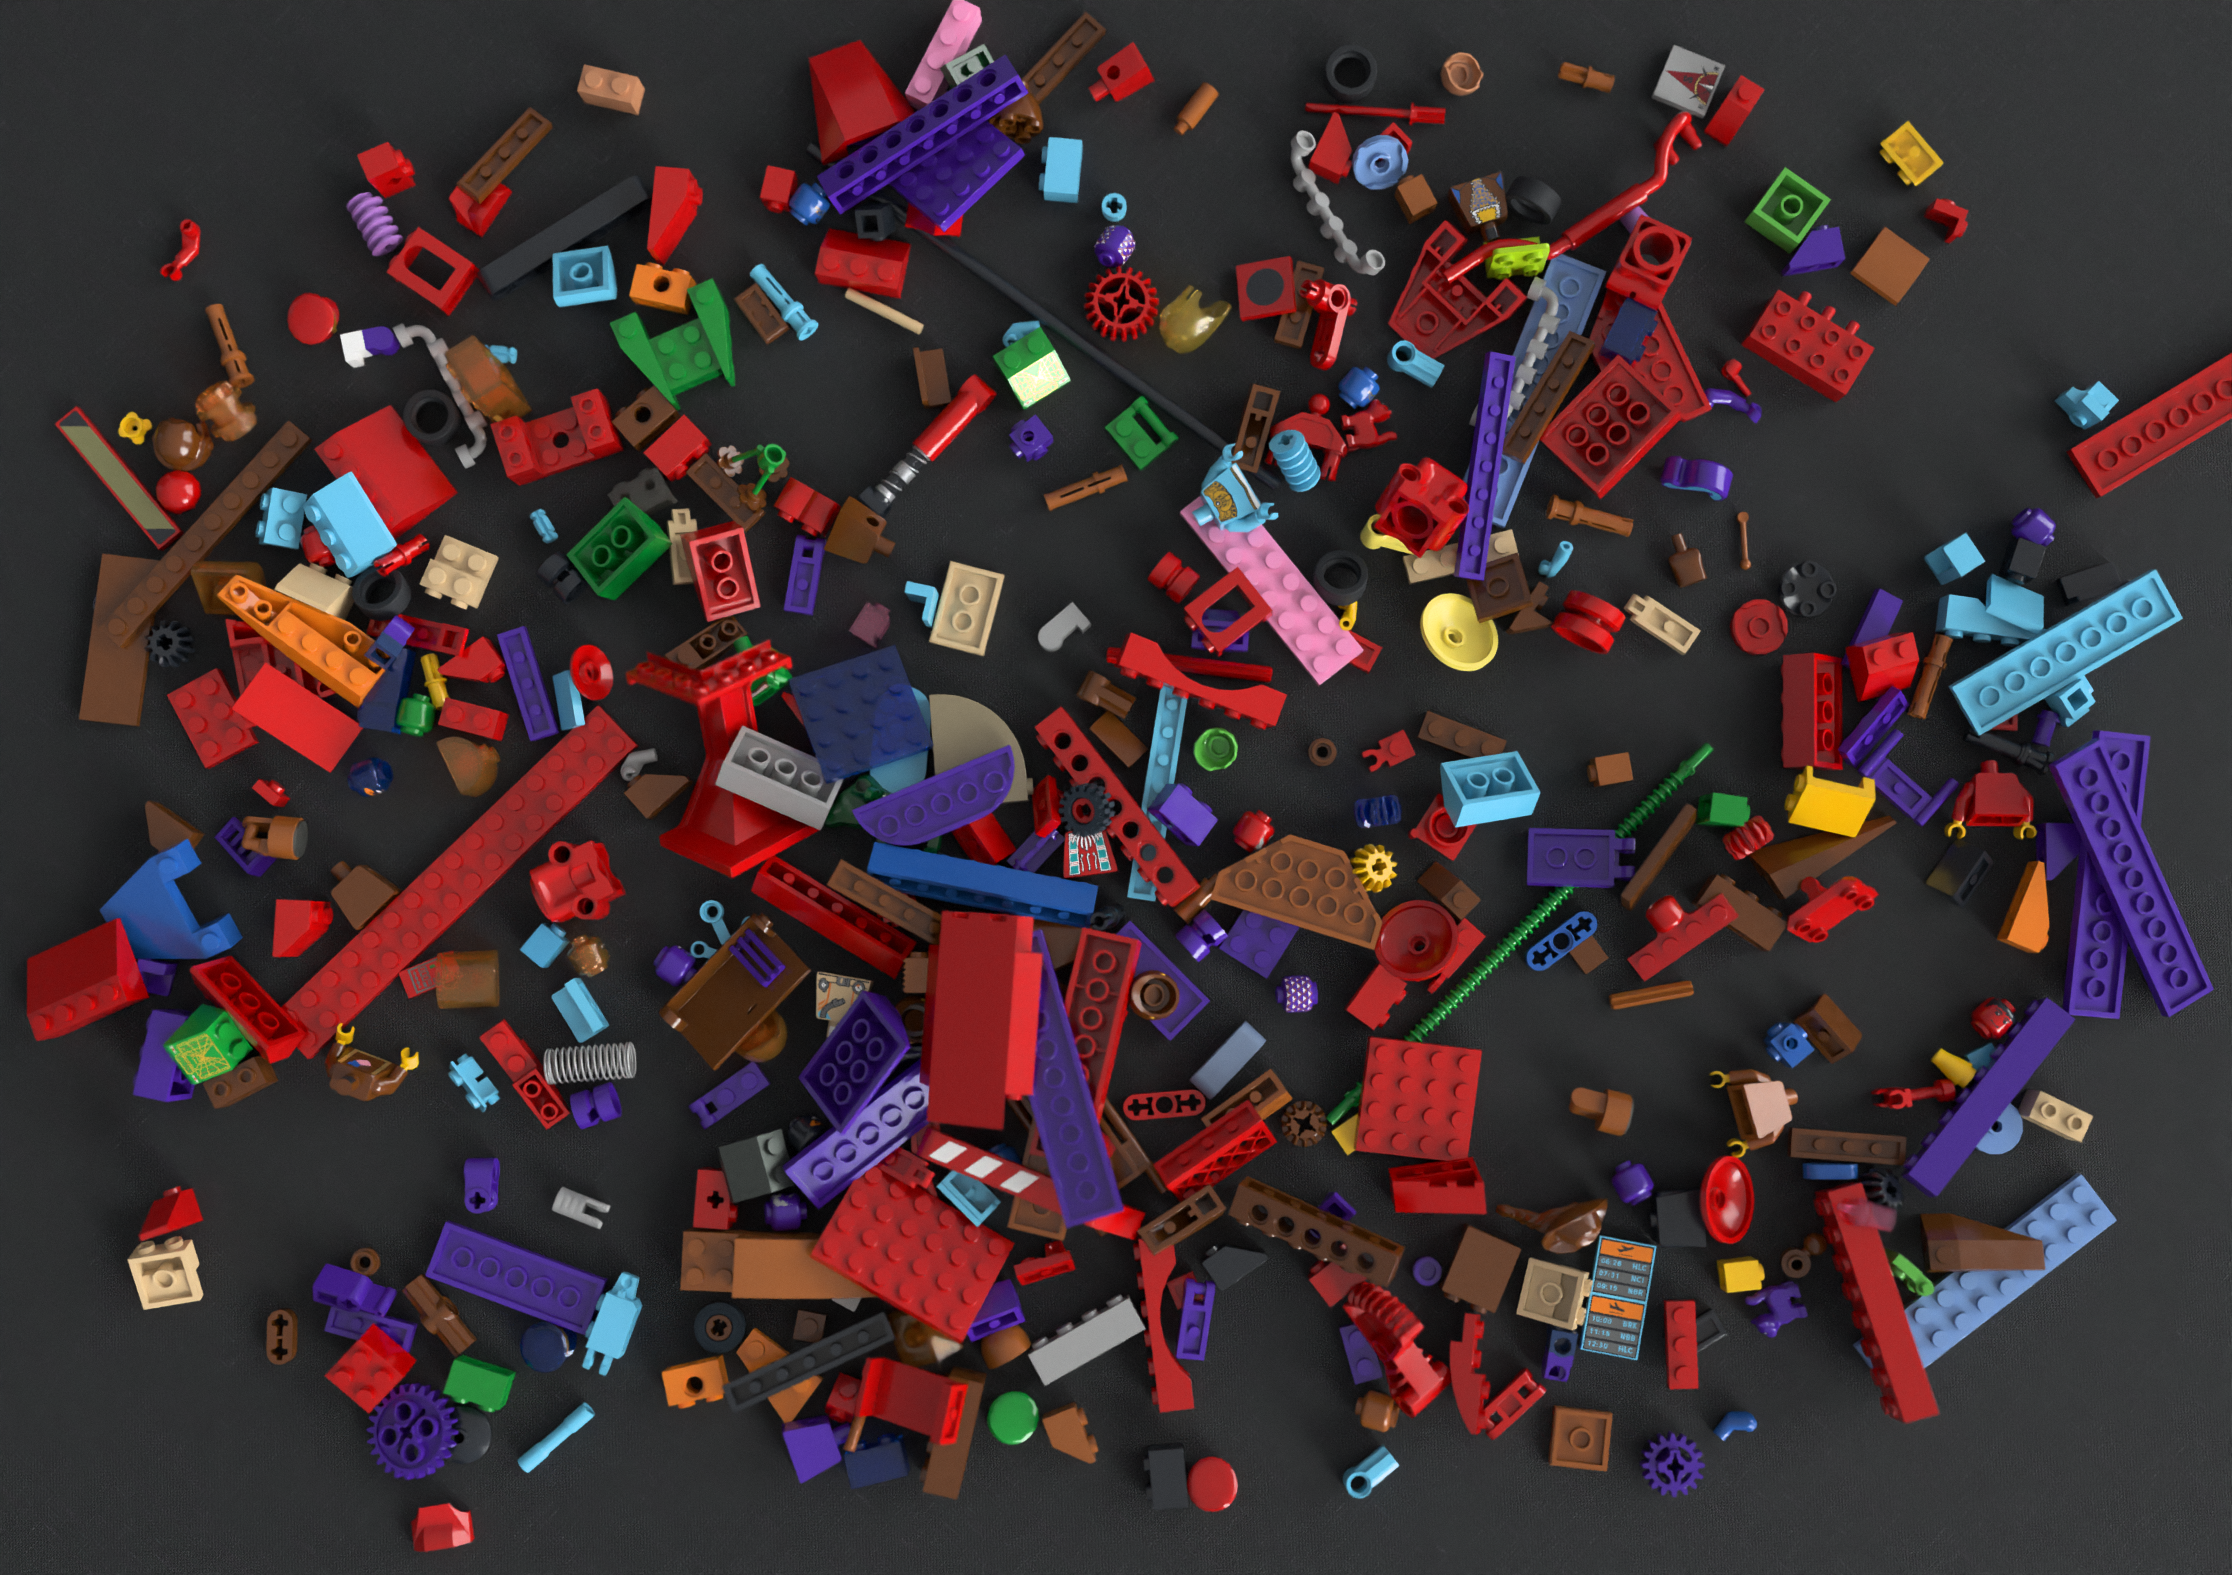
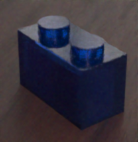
M1626 297L1598 354L1610 360L1619 355L1629 365L1634 360L1639 362L1646 349V346L1642 345L1646 335L1651 337L1658 324V321L1654 320L1658 311Z
M894 1433L882 1435L877 1438V1442L867 1444L866 1440L858 1441L854 1452L846 1450L844 1459L851 1489L908 1476L910 1466L903 1435L895 1437Z

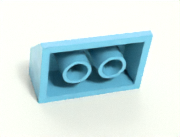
M352 472L343 475L314 493L302 506L306 517L314 524L322 542L329 548L337 566L344 572L347 579L374 567L375 560L387 555L397 545Z
M1518 751L1444 762L1440 765L1444 807L1455 827L1532 815L1541 793Z

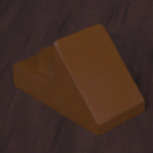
M1539 581L1533 587L1530 595L1534 606L1519 610L1506 629V633L1511 635L1546 628L1552 624L1551 621L1534 611L1535 609L1540 611L1546 603L1548 596L1545 593L1549 588L1547 585Z

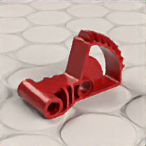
M1365 1281L1352 1289L1348 1295V1301L1343 1305V1309L1384 1363L1391 1397L1407 1416L1414 1418L1452 1382L1451 1371L1444 1363L1440 1361L1433 1362L1431 1360L1432 1355L1421 1354L1423 1349L1417 1348L1413 1340L1423 1329V1325L1413 1315V1312L1406 1308L1405 1304L1398 1301L1397 1297L1391 1296L1389 1291H1384L1382 1287H1376L1374 1284Z

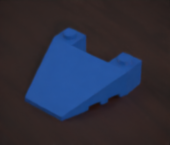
M188 838L161 850L151 857L100 909L107 923L116 918H121L135 959H207L231 948L243 938L230 913L199 926L173 879L189 873L201 864Z

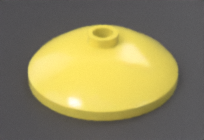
M1442 594L1432 599L1424 608L1420 619L1421 633L1429 650L1441 662L1457 670L1474 671L1484 667L1493 659L1498 648V634L1493 620L1482 623L1478 622L1472 599L1460 594Z

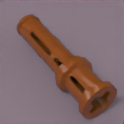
M213 304L208 306L205 312L208 315L222 353L220 362L223 367H226L230 378L228 381L230 388L238 389L251 385L254 382V377L248 372L245 364L247 359L245 354L238 349L223 305Z
M1556 494L1552 495L1546 511L1547 519L1558 518L1568 521L1569 525L1572 526L1578 523L1626 537H1629L1634 522L1633 519L1585 507L1578 500L1571 502L1560 499Z

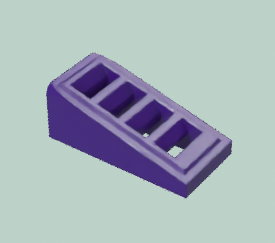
M232 817L214 838L247 874L260 877L277 858L263 856L254 851L246 857L245 855L250 850L244 849L242 846L237 849L241 844L245 828L240 820ZM238 830L239 834L230 842L229 839Z

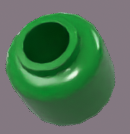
M413 694L412 698L401 700L395 719L396 724L401 727V732L423 737L424 733L432 730L437 709L433 704L429 703V697Z

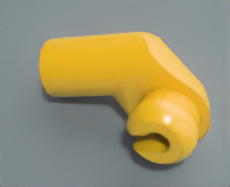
M1357 601L1346 606H1338L1340 609L1345 610L1339 622L1342 630L1348 631L1353 627L1356 621Z

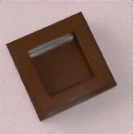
M1592 935L1568 952L1584 975L1608 959V956Z

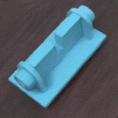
M464 1054L457 1059L459 1065L456 1066L453 1061L450 1062L449 1069L451 1071L448 1074L456 1086L462 1085L468 1094L465 1097L474 1109L479 1107L483 1113L487 1107L486 1102L493 1105L500 1099L497 1095L499 1091L488 1077H485L480 1082L476 1081L475 1078L483 1074V1071L472 1056L469 1057L467 1054Z

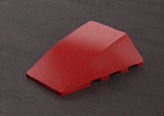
M861 40L809 58L822 165L847 157V145L888 131L915 113L914 109Z
M225 619L240 695L265 662L321 699L336 694L335 691L288 658L249 624L242 621ZM243 717L245 730L257 726Z

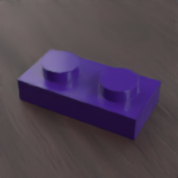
M1350 1323L1339 1326L1354 1383L1359 1384L1383 1377L1377 1354L1356 1325Z

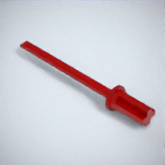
M1412 102L1410 110L1307 103L1305 105V111L1335 112L1352 115L1409 118V125L1411 126L1412 123L1416 122L1444 124L1446 110L1445 108L1414 106Z

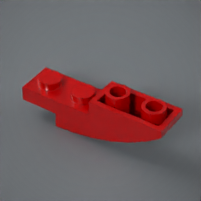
M505 1019L480 1035L481 1041L514 1082L513 1087L546 1129H549L571 1113L556 1085H549L547 1083L544 1067L524 1039L520 1040Z
M1465 1313L1462 1341H1451L1450 1370L1453 1391L1463 1421L1470 1434L1477 1435L1480 1433L1481 1428L1485 1429L1487 1411H1483V1400L1489 1397L1490 1382L1485 1381L1486 1374L1475 1373V1368H1479L1481 1363V1350H1477L1478 1338H1483L1484 1321H1480L1479 1314Z

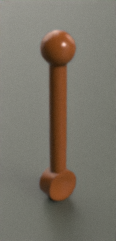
M1740 512L1736 517L1737 522L1740 523L1742 560L1740 567L1747 570L1751 566V562L1748 560L1746 522L1749 516L1746 512Z

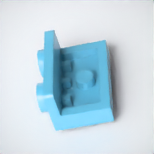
M273 487L267 490V494H262L260 510H264L263 520L258 521L256 527V537L260 538L259 545L268 544L294 550L299 549L305 511L302 506L306 502L307 494Z

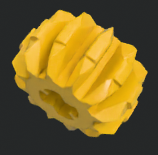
M1372 844L1365 845L1363 849L1360 848L1354 852L1356 857L1350 860V863L1354 866L1352 873L1356 874L1360 879L1365 891L1379 892L1383 888L1392 885L1390 879L1397 876L1392 871V867L1398 864L1390 861L1392 852H1384V846H1374Z

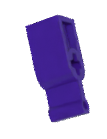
M327 1263L313 1285V1300L348 1312L363 1310L373 1313L378 1317L385 1316L397 1295V1290L391 1287L386 1288L373 1284L368 1277Z

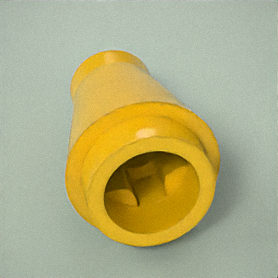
M1942 1048L1930 1060L1953 1082L1954 1086L1959 1085L1961 1088H1964L1977 1072L1972 1067V1063L1948 1053Z

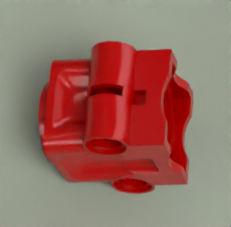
M1641 214L1605 287L1657 311L1690 247L1692 237ZM1641 254L1653 256L1660 265L1649 264L1642 258Z
M1428 457L1422 458L1417 466L1409 463L1401 464L1375 504V509L1380 518L1374 527L1384 534L1401 541L1410 552L1419 558L1423 556L1427 549L1441 551L1469 512V505L1463 499L1468 491V485Z
M561 841L556 842L549 849L548 856L550 861L529 871L531 876L530 886L535 900L543 914L553 922H565L576 916L580 919H603L610 912L609 902L626 894L621 881L614 876L610 869L609 854L604 843L589 841L578 845ZM568 850H569V851H570V858H569V860L567 861V860H566V853H567ZM591 901L594 904L592 912L589 911V904Z

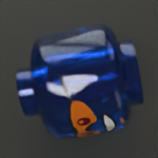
M371 757L354 763L350 768V775L348 776L350 788L363 797H370L387 791L393 781L391 766L388 762L378 757Z

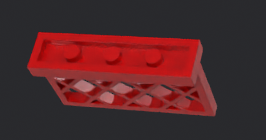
M1246 1100L1160 1159L1153 1166L1168 1189L1174 1193L1180 1202H1183L1210 1184L1213 1187L1277 1143V1141L1250 1101ZM1264 1138L1263 1140H1261L1260 1142H1258V1143L1256 1144V1142H1257L1258 1139ZM1248 1140L1245 1145L1240 1146L1242 1141ZM1239 1154H1240V1156H1238L1237 1158H1235L1234 1160H1232L1233 1157H1234V1155H1239ZM1218 1157H1224L1222 1161L1216 1162ZM1211 1171H1216L1215 1173L1209 1176ZM1195 1173H1200L1199 1177L1192 1178ZM1188 1187H1193L1192 1189H1190L1189 1191H1187V1192L1185 1193V1191H1186V1189H1187Z

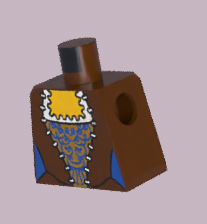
M1501 172L1450 187L1447 199L1465 233L1473 234L1481 231L1484 243L1499 240L1501 237L1497 226L1503 224L1508 216Z

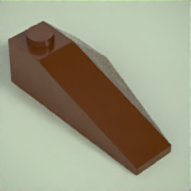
M1950 1213L1919 1214L1925 1272L2046 1270L2042 1240Z

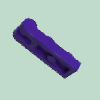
M797 535L784 611L813 616L826 539L816 538V540L807 539V536ZM804 551H814L813 558L803 557Z
M753 1061L692 1103L689 1108L693 1114L697 1113L701 1119L700 1124L705 1130L771 1083L757 1062ZM711 1101L718 1109L713 1114L706 1108V1105Z
M1185 1279L1175 1347L1176 1358L1204 1361L1215 1294L1214 1281L1206 1280L1205 1283L1195 1282V1279ZM1194 1294L1203 1295V1301H1193Z

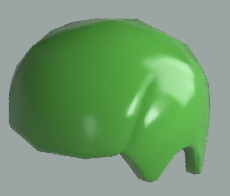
M1210 728L1202 732L1195 741L1193 754L1197 764L1208 771L1225 769L1237 757L1238 744L1234 735L1224 728Z

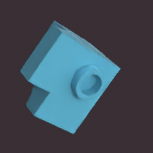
M2100 381L2087 387L2084 391L2071 387L2055 400L2069 415L2071 422L2078 427H2082L2084 430L2102 421L2109 414V410L2119 401Z
M2085 676L2044 698L2051 710L2059 714L2058 720H2060V724L2064 727H2069L2090 711L2089 707L2096 702L2091 695L2094 690Z

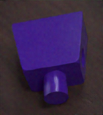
M822 1415L781 1424L782 1433L800 1484L842 1459L838 1445L846 1442L850 1430L849 1423L832 1429L828 1415Z

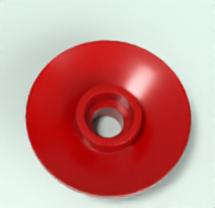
M583 645L578 647L573 652L570 660V673L575 687L584 697L590 700L605 698L613 685V672L608 658L596 646Z

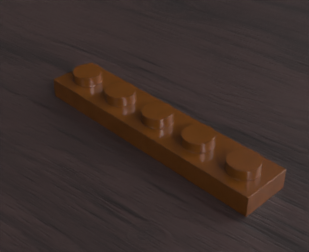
M1572 331L1568 332L1506 435L1503 444V455L1522 464L1526 463L1594 350V341Z

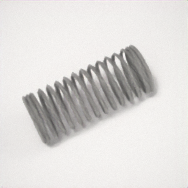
M620 1042L618 1047L616 1043H613L611 1048L610 1044L607 1043L606 1047L603 1044L599 1048L597 1045H594L593 1050L590 1045L587 1048L581 1046L580 1050L577 1046L574 1047V1050L572 1047H569L567 1050L563 1047L561 1051L559 1048H556L555 1051L552 1048H547L544 1053L543 1062L545 1079L551 1085L558 1084V1082L564 1084L565 1081L567 1083L571 1081L576 1083L578 1080L580 1082L584 1080L589 1082L590 1080L596 1081L597 1079L602 1081L603 1078L605 1080L609 1078L614 1080L616 1077L618 1079L622 1077L625 1079L633 1078L636 1074V1052L632 1042H626L625 1045ZM595 1048L597 1052V1068L595 1062ZM608 1048L610 1053V1068L608 1063ZM614 1048H615V1051H616V1066H615V1059H614ZM621 1048H622L623 1065H622V1063H621ZM576 1049L578 1053V1071L576 1066ZM589 1049L591 1055V1071L589 1066ZM602 1050H603L604 1066H602V1055H601ZM557 1051L559 1055V1074L557 1064ZM563 1051H564V1053H565V1060H566V1070H565V1071H564V1065H563ZM570 1051H571V1056H572V1073H571V1069H570V1059H569ZM582 1051H584V1059H585V1068H584V1069H583V1062H582ZM550 1056H551V1061H552V1071H551V1065H550ZM612 1067L615 1073L614 1077H612L611 1075ZM606 1068L608 1072V1077L605 1076ZM619 1068H620V1071H621V1075H620V1076H618V1070H619ZM593 1069H594V1072H595V1075H596L595 1078L592 1077V1075H593ZM587 1070H588V1074H589V1078H588V1079L586 1078ZM574 1071L577 1077L576 1080L573 1079Z

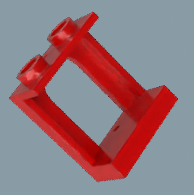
M418 227L415 232H412L406 238L405 246L400 254L392 258L387 273L397 282H401L450 316L476 279L477 273L480 270L472 262ZM422 248L427 249L455 268L440 291L408 270Z
M1236 567L1184 607V614L1186 616L1183 620L1193 632L1197 629L1203 636V639L1200 641L1210 654L1215 652L1219 657L1224 649L1261 621L1264 623L1272 616L1273 610L1239 567ZM1236 588L1252 609L1225 630L1217 633L1208 631L1202 623L1203 613L1225 594Z

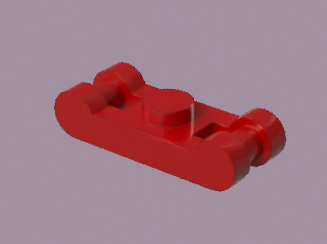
M1528 1368L1518 1372L1509 1384L1483 1406V1411H1487L1485 1433L1491 1440H1494L1546 1392L1545 1387L1541 1383L1534 1381L1532 1378L1533 1374ZM1523 1385L1529 1391L1524 1397L1517 1392ZM1495 1411L1502 1417L1497 1422H1494L1490 1417Z

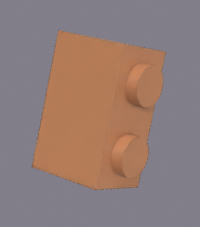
M584 64L577 91L585 103L638 115L645 89L636 76Z

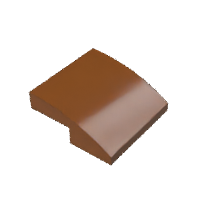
M1884 227L1850 274L1896 306L1930 259Z
M1034 919L1033 932L1040 929L1043 930L1054 971L1074 962L1082 928Z

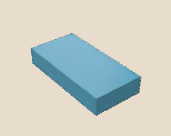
M570 670L554 675L553 682L561 730H572L573 728L585 725L580 692L573 683Z

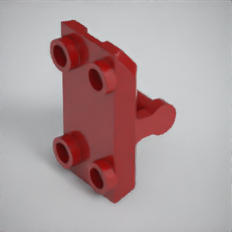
M1844 876L1827 889L1821 886L1817 879L1806 877L1801 883V889L1807 893L1809 901L1788 916L1787 930L1809 943L1822 942L1828 937L1827 931L1853 912L1858 909L1860 911L1870 909L1875 903L1873 899L1879 894L1873 887L1865 885L1856 877Z

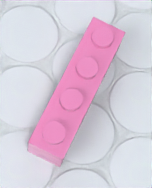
M952 0L905 92L907 102L911 107L920 110L945 94L949 84L940 68L966 53L982 22L979 7L965 0Z

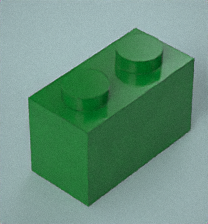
M1720 793L1699 796L1696 824L1726 829L1742 827L1744 822H1747L1749 819L1750 805H1747L1746 797Z
M461 1355L454 1359L443 1393L451 1395L453 1401L459 1403H468L470 1401L479 1404L478 1408L481 1410L494 1412L506 1405L516 1371Z

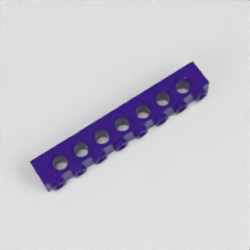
M1005 54L818 175L817 178L838 212L842 214L1029 92Z

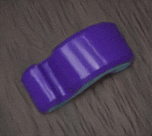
M1669 456L1665 460L1660 482L1665 487L1672 489L1707 492L1715 501H1722L1728 497L1733 473L1726 466L1714 461L1704 459L1685 460L1680 456Z

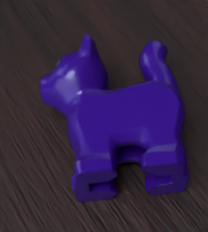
M1788 1280L1780 1285L1767 1286L1756 1292L1753 1296L1745 1298L1746 1304L1750 1306L1764 1301L1769 1310V1313L1761 1314L1751 1320V1323L1755 1324L1759 1332L1772 1338L1777 1335L1781 1325L1787 1324L1797 1317L1805 1318L1808 1316L1804 1304H1791V1297H1801L1797 1284Z

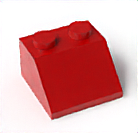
M1913 632L1893 633L1845 647L1858 702L1884 695L1891 686L1900 690L1911 686L1919 662Z
M276 899L272 957H299L329 929V924L333 920V910L330 908V902Z

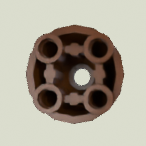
M1022 81L1029 93L989 118L988 122L1008 138L1014 139L1015 142L1027 144L1031 142V137H1035L1042 132L1043 117L1036 98L1029 91L1028 83Z

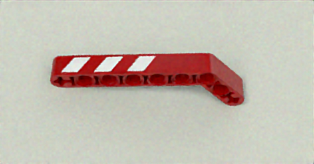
M926 1128L916 1155L1063 1215L1052 1177L938 1130ZM1122 1203L1124 1211L1082 1224L1136 1240L1138 1230L1141 1228L1146 1213Z

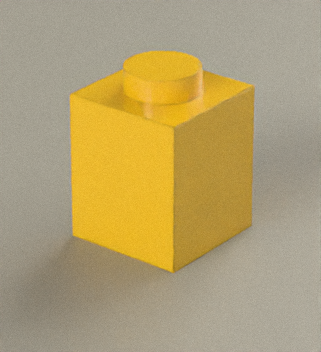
M1748 1256L1717 1260L1720 1289L1731 1293L1762 1289L1761 1281L1764 1280V1270L1762 1264L1758 1263L1757 1259Z

